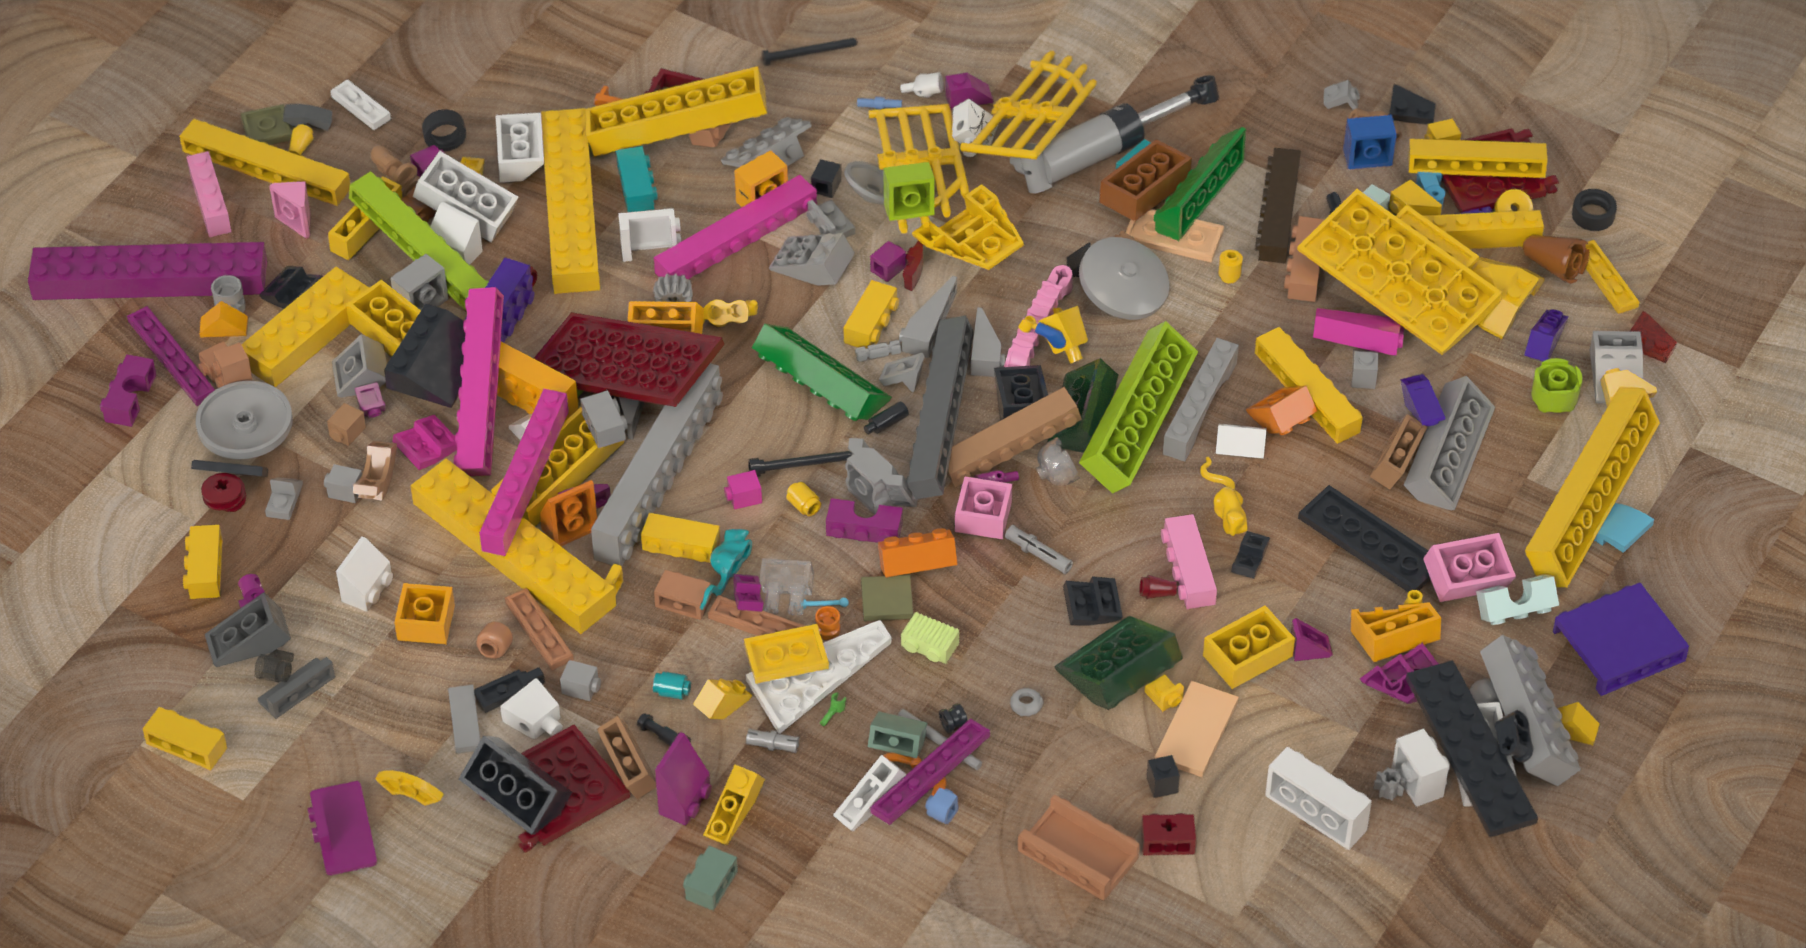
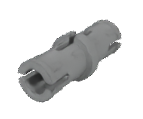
M749 728L746 744L766 747L770 751L778 749L797 753L799 737L777 734V731L773 730L771 732H764Z

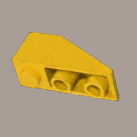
M734 765L703 835L728 845L754 805L765 779L757 773Z

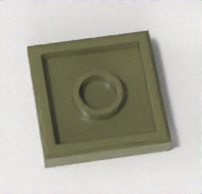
M284 104L240 113L246 137L268 145L290 141L292 130L290 124L283 121Z
M897 575L886 578L885 576L861 577L864 621L912 618L913 605L910 575Z

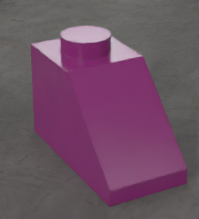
M965 72L945 76V96L951 110L968 99L977 105L993 103L989 85L973 75Z

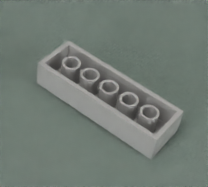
M1501 635L1482 649L1480 653L1505 716L1515 710H1520L1529 722L1533 754L1528 761L1524 762L1527 772L1559 786L1581 770L1577 761L1578 754L1572 748L1569 741L1570 735L1562 724V715L1554 704V695L1545 681L1546 675L1539 667L1537 653L1533 648L1520 644L1516 639L1512 640L1505 635Z

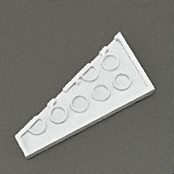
M878 620L824 642L823 645L829 661V669L755 684L753 674L750 672L746 674V681L776 731L780 734L891 644V636L881 620Z

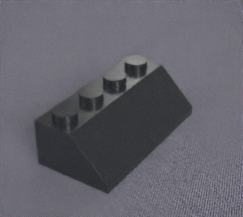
M483 735L458 778L531 835H535L560 815L573 793L501 738Z

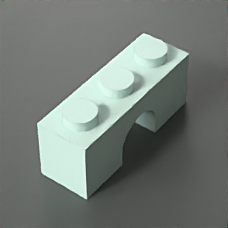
M1544 574L1523 579V595L1515 602L1510 599L1507 587L1498 585L1477 590L1476 594L1481 620L1488 621L1491 625H1497L1506 622L1505 618L1514 617V619H1522L1528 617L1530 612L1537 611V614L1552 611L1551 607L1559 606L1554 576Z

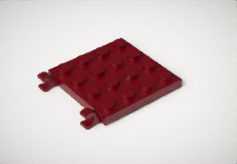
M1513 128L1462 141L1531 143L1529 138L1533 137L1530 129H1524L1515 133ZM1442 174L1441 177L1459 213L1473 209L1481 210V208L1487 206L1495 209L1497 199L1504 192L1512 189L1523 191L1531 200L1545 197L1546 193L1553 194L1558 192L1555 184H1559L1556 175L1543 179L1536 177Z
M575 724L521 753L573 793L560 815L535 835H531L527 831L521 833L518 836L521 842L519 847L526 853L533 849L538 841L545 846L630 798V791Z

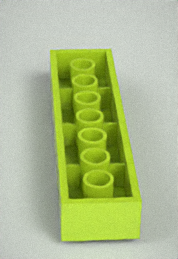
M1166 321L1147 331L1079 461V464L1112 494L1131 485L1198 353Z

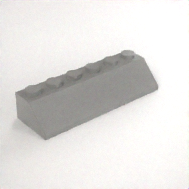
M1467 376L1445 383L1438 402L1446 420L1439 421L1437 425L1427 427L1404 483V486L1418 501L1451 511L1455 510L1495 409V406Z

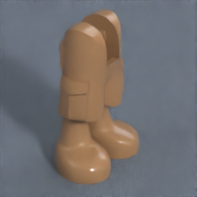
M375 146L372 149V161L376 164L378 170L391 181L400 184L402 195L407 196L421 178L416 176L417 168L412 163L402 164L400 160L383 146Z

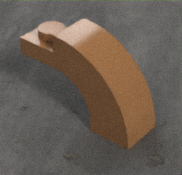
M373 441L367 446V457L363 474L353 484V494H359L358 498L384 499L393 475L397 443Z

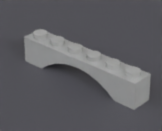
M1216 338L1164 435L1163 455L1186 461L1215 394L1221 385L1229 380L1237 364L1238 344Z

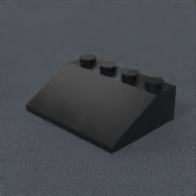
M425 304L384 369L387 389L452 408L459 397V388L462 387L460 367L464 362V355L462 353V343L465 342L466 334L463 326L464 320L446 309Z

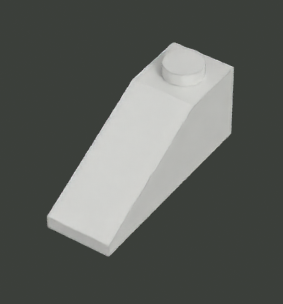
M881 755L833 816L851 831H854L873 815L870 813V807L907 774Z

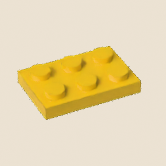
M817 624L744 639V646L755 684L829 669V661Z

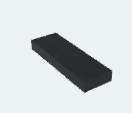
M193 460L191 469L268 477L267 467L203 460Z

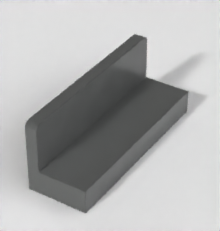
M327 657L321 661L318 658H314L258 697V703L275 719L279 718L335 678L333 662Z

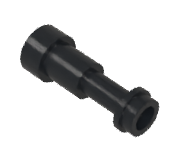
M643 713L637 721V726L642 731L650 730L658 735L659 740L669 746L672 745L679 734L667 726L663 727L654 722L653 716Z

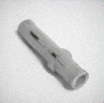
M1011 525L1006 531L1005 538L1019 545L1025 553H1032L1060 570L1063 574H1067L1072 568V560L1038 541L1035 535H1028L1015 525Z

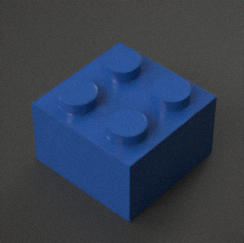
M1392 115L1347 119L1343 152L1348 170L1393 165L1397 133Z

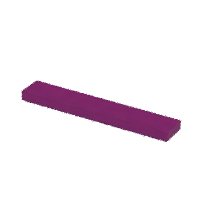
M146 306L127 316L130 325L196 406L201 405L203 400L215 391V388L149 307Z
M969 719L870 807V813L891 825L990 737V730Z

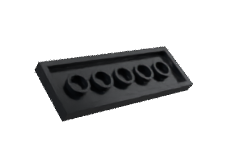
M1328 485L1298 513L1299 520L1405 591H1419L1431 580L1423 560L1429 550L1332 486Z

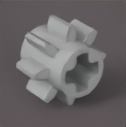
M1387 767L1383 772H1377L1373 788L1379 790L1380 798L1393 800L1397 795L1403 796L1406 779L1401 778L1400 770L1397 771Z

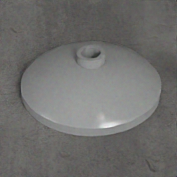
M854 161L849 163L845 168L844 174L853 190L869 203L884 205L883 170H880L878 165L868 162Z

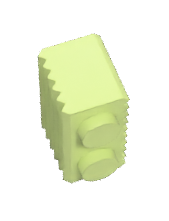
M918 612L914 613L901 633V646L911 653L918 652L923 654L933 662L940 661L947 664V661L959 644L958 628L950 627L935 619L932 620L931 617L928 618Z

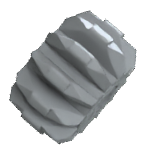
M666 273L665 277H658V281L655 282L653 287L655 302H690L693 297L691 281L686 279L685 275L677 276L676 273L674 275Z

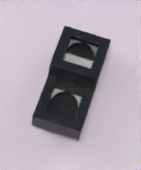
M1247 531L1240 543V549L1232 564L1231 572L1255 579L1266 553L1270 537Z

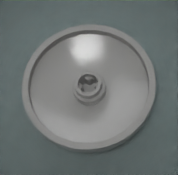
M1122 237L1101 239L1089 247L1081 260L1079 277L1083 290L1097 307L1112 316L1127 320L1147 318L1156 313L1167 298L1169 292L1167 271L1155 253L1139 242Z
M239 381L216 389L203 400L196 414L197 433L203 445L216 455L230 459L255 458L274 450L286 439L293 423L292 410L287 397L276 387L258 381Z

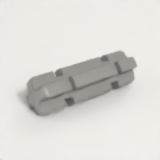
M899 340L889 341V344L883 342L868 345V348L863 346L855 349L857 361H865L868 357L875 359L889 356L888 353H891V355L901 353Z

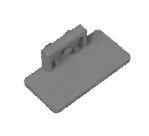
M785 117L779 120L778 124L773 128L770 127L760 132L761 135L744 141L743 146L728 151L726 156L721 159V162L724 165L740 167L771 150L789 166L804 156L796 136L812 126L811 122Z

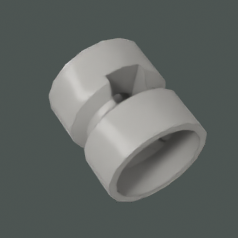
M224 275L215 279L211 285L214 306L223 301L243 313L246 305L240 280L231 275Z

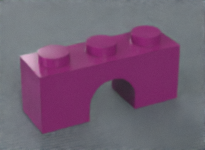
M126 354L123 363H120L115 379L109 384V392L106 398H103L100 404V410L103 412L105 422L129 427L133 426L140 411L137 394L132 392H149L157 375L153 359Z
M831 498L826 517V536L876 543L884 541L888 537L900 538L903 525V508L879 505L874 516L862 518L855 514V501Z

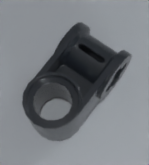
M1515 710L1496 721L1494 727L1498 737L1500 752L1507 756L1512 755L1516 761L1523 763L1532 756L1533 745L1529 732V722L1526 716L1520 710Z

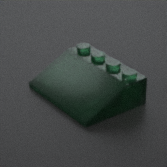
M1127 616L1055 665V669L1093 704L1109 710L1116 707L1128 696L1135 694L1138 689L1147 683L1154 681L1164 671L1173 668L1176 663L1183 659L1174 633L1132 616Z

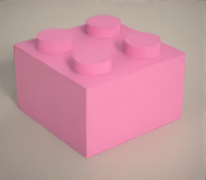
M964 477L955 512V532L1003 539L1012 503V484Z

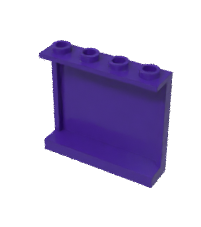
M1640 582L1632 586H1625L1613 594H1606L1593 602L1584 603L1571 611H1564L1555 618L1553 633L1562 632L1597 678L1596 691L1600 696L1685 662L1687 658L1688 643Z

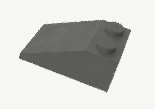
M265 592L205 633L211 658L216 667L272 653L291 639L282 608Z

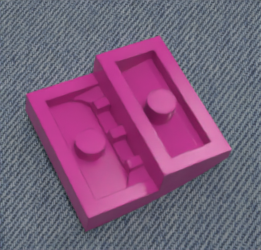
M435 415L416 420L412 429L394 434L392 440L393 443H397L400 451L418 470L439 462L457 450L455 436Z

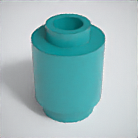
M666 671L655 674L653 682L654 693H658L662 697L683 700L685 695L689 696L691 681L688 680L687 675Z

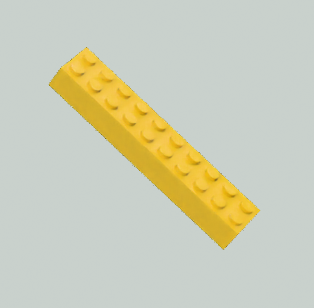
M586 108L542 111L541 120L554 294L600 290L589 142L586 137Z
M1645 387L1618 388L1525 549L1526 556L1532 565L1535 575L1546 574L1554 576L1556 587H1568L1660 424Z
M447 458L410 485L412 500L415 506L522 589L527 588L533 598L578 633L582 634L616 607L615 587L523 517L506 556L483 552L479 532L496 496Z

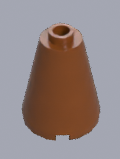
M1531 235L1523 243L1526 257L1569 284L1578 281V279H1575L1578 273H1584L1590 255V250L1586 249L1585 245L1588 242L1579 238Z

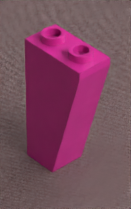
M1320 308L1316 310L1313 338L1395 356L1397 355V348H1402L1404 327L1400 326L1390 317Z

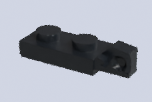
M540 667L529 672L516 670L476 688L474 694L484 712L487 713L500 707L535 678L541 684H544V674Z

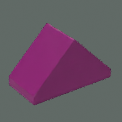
M1298 618L1292 620L1291 634L1295 638L1294 661L1329 658L1333 655L1328 635Z

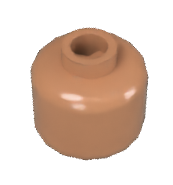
M490 622L477 636V648L485 657L497 659L502 657L509 649L513 636L506 625L500 622Z

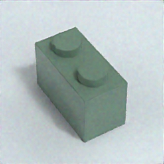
M878 711L870 726L868 747L917 758L925 743L927 722Z
M708 846L705 853L700 854L697 858L692 874L688 873L685 877L683 888H685L686 900L714 911L738 872L737 857Z

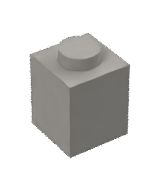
M334 464L331 472L327 473L324 479V487L327 488L328 498L356 503L359 494H353V484L361 478V470Z
M569 660L560 678L562 694L590 701L594 692L597 693L601 685V678H598L597 667Z

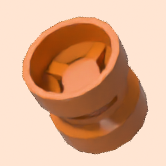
M832 606L819 608L815 614V621L821 639L829 641L838 637L840 634L839 611Z

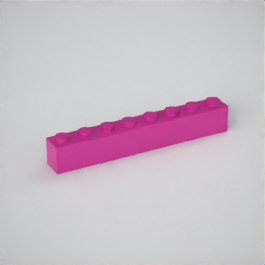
M801 175L796 176L655 256V274L658 277H665L666 273L669 275L676 273L677 276L685 275V278L689 279L696 274L702 273L710 266L721 262L724 258L740 251L745 246L756 242L766 234L775 231L780 226L793 221L796 217L807 212L808 201L813 200L817 205V190Z
M496 287L469 289L468 297L465 300L467 319L464 320L463 325L464 332L466 333L465 342L462 343L464 362L460 367L462 387L459 388V399L461 402L460 409L457 411L459 429L455 435L457 455L454 456L453 462L454 465L469 476H491L504 295Z
M543 389L479 532L483 552L506 556L568 415L567 393Z

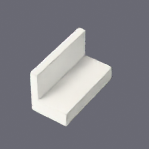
M1219 423L1216 454L1264 458L1266 428Z

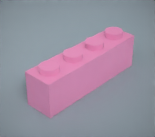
M209 151L186 156L190 177L209 237L230 233L231 227L228 212Z
M1194 514L1165 518L1164 529H1161V539L1163 544L1167 543L1168 546L1166 549L1168 562L1173 563L1172 574L1174 581L1179 583L1178 595L1180 600H1184L1186 609L1215 605L1217 588Z

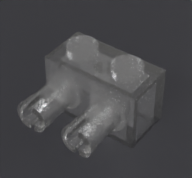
M762 558L759 582L763 593H766L763 611L771 613V610H773V614H778L780 594H790L787 613L795 615L796 611L797 616L803 615L805 595H812L814 569L811 561Z

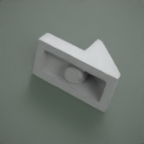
M923 353L886 363L879 381L884 386L903 381L910 391L914 392L921 376L924 361Z
M283 477L273 478L270 480L272 494L265 510L266 517L290 520L303 486V480Z

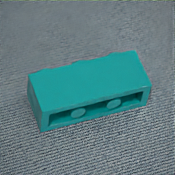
M643 146L616 150L617 167L627 212L655 210L654 200H658L656 186L652 187L651 185L654 184V176L652 170L648 171V168H651L649 154H644Z

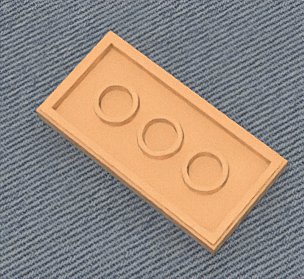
M1151 209L1138 220H1130L1125 233L1133 236L1135 240L1147 248L1211 263L1224 231L1223 225L1196 219L1180 241H1177L1155 231L1153 218L1157 210Z
M1191 681L1155 758L1173 755L1177 769L1203 777L1235 710L1239 697Z

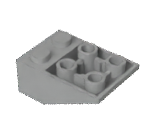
M843 233L791 236L785 240L769 269L817 286L835 285L855 253Z
M1593 331L1589 351L1596 403H1606L1600 382L1606 371L1619 368L1620 371L1628 370L1643 379L1641 333Z

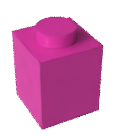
M755 470L727 476V487H724L726 500L732 502L734 510L762 503L761 485Z

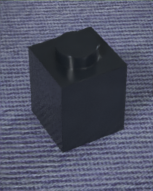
M820 159L811 176V185L817 190V195L833 198L842 181V165Z
M1173 755L1148 760L1146 778L1153 798L1178 793L1180 774Z

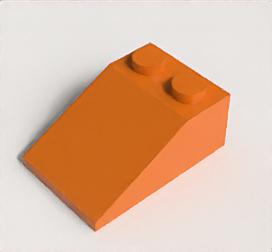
M592 480L548 499L540 513L542 531L560 546L591 533V528L597 520L595 491Z

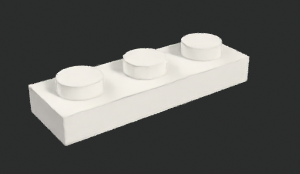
M348 79L330 90L332 98L373 130L391 120L390 112Z

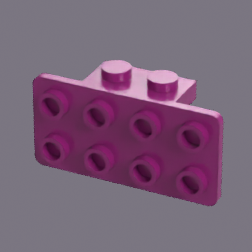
M353 781L312 790L310 792L312 807H307L310 823L316 822V827L311 829L314 843L320 842L326 874L336 875L375 866L377 864V857L361 783Z

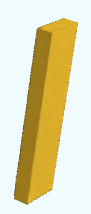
M1588 241V244L1585 245L1586 249L1590 250L1586 270L1618 314L1638 308L1639 300L1596 241Z

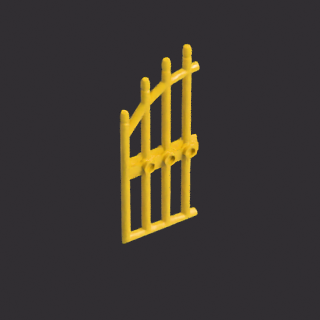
M1053 50L1048 51L1040 61L1031 60L1030 67L1033 70L1010 97H1002L994 104L991 112L995 115L971 143H961V151L1037 160L1096 87L1097 81L1091 79L1083 86L1079 79L1087 71V65L1081 64L1072 73L1067 70L1068 66L1072 63V56L1068 55L1064 57L1059 65L1050 64V62L1053 60L1055 52ZM1043 71L1051 72L1030 99H1023L1017 102ZM1060 76L1067 80L1051 101H1044L1038 104ZM1074 87L1078 95L1068 107L1058 106ZM1015 116L991 146L981 145L1002 119H1010ZM1036 118L1012 148L1002 147L1023 121H1030ZM1056 120L1033 150L1023 149L1043 123H1051Z
M938 104L868 110L869 119H877L883 154H877L879 169L883 170L885 167L929 162L933 170L938 196L934 198V208L941 206L943 216L950 217L949 199L959 189L963 198L970 192L959 144L952 136L953 118L950 105ZM943 113L950 148L940 149L936 146L929 114ZM921 115L928 150L918 151L914 148L907 116ZM885 117H899L905 152H895L892 150ZM954 164L957 179L946 189L941 165ZM929 216L920 217L922 226L925 228L929 227ZM897 220L900 232L903 234L907 233V220Z

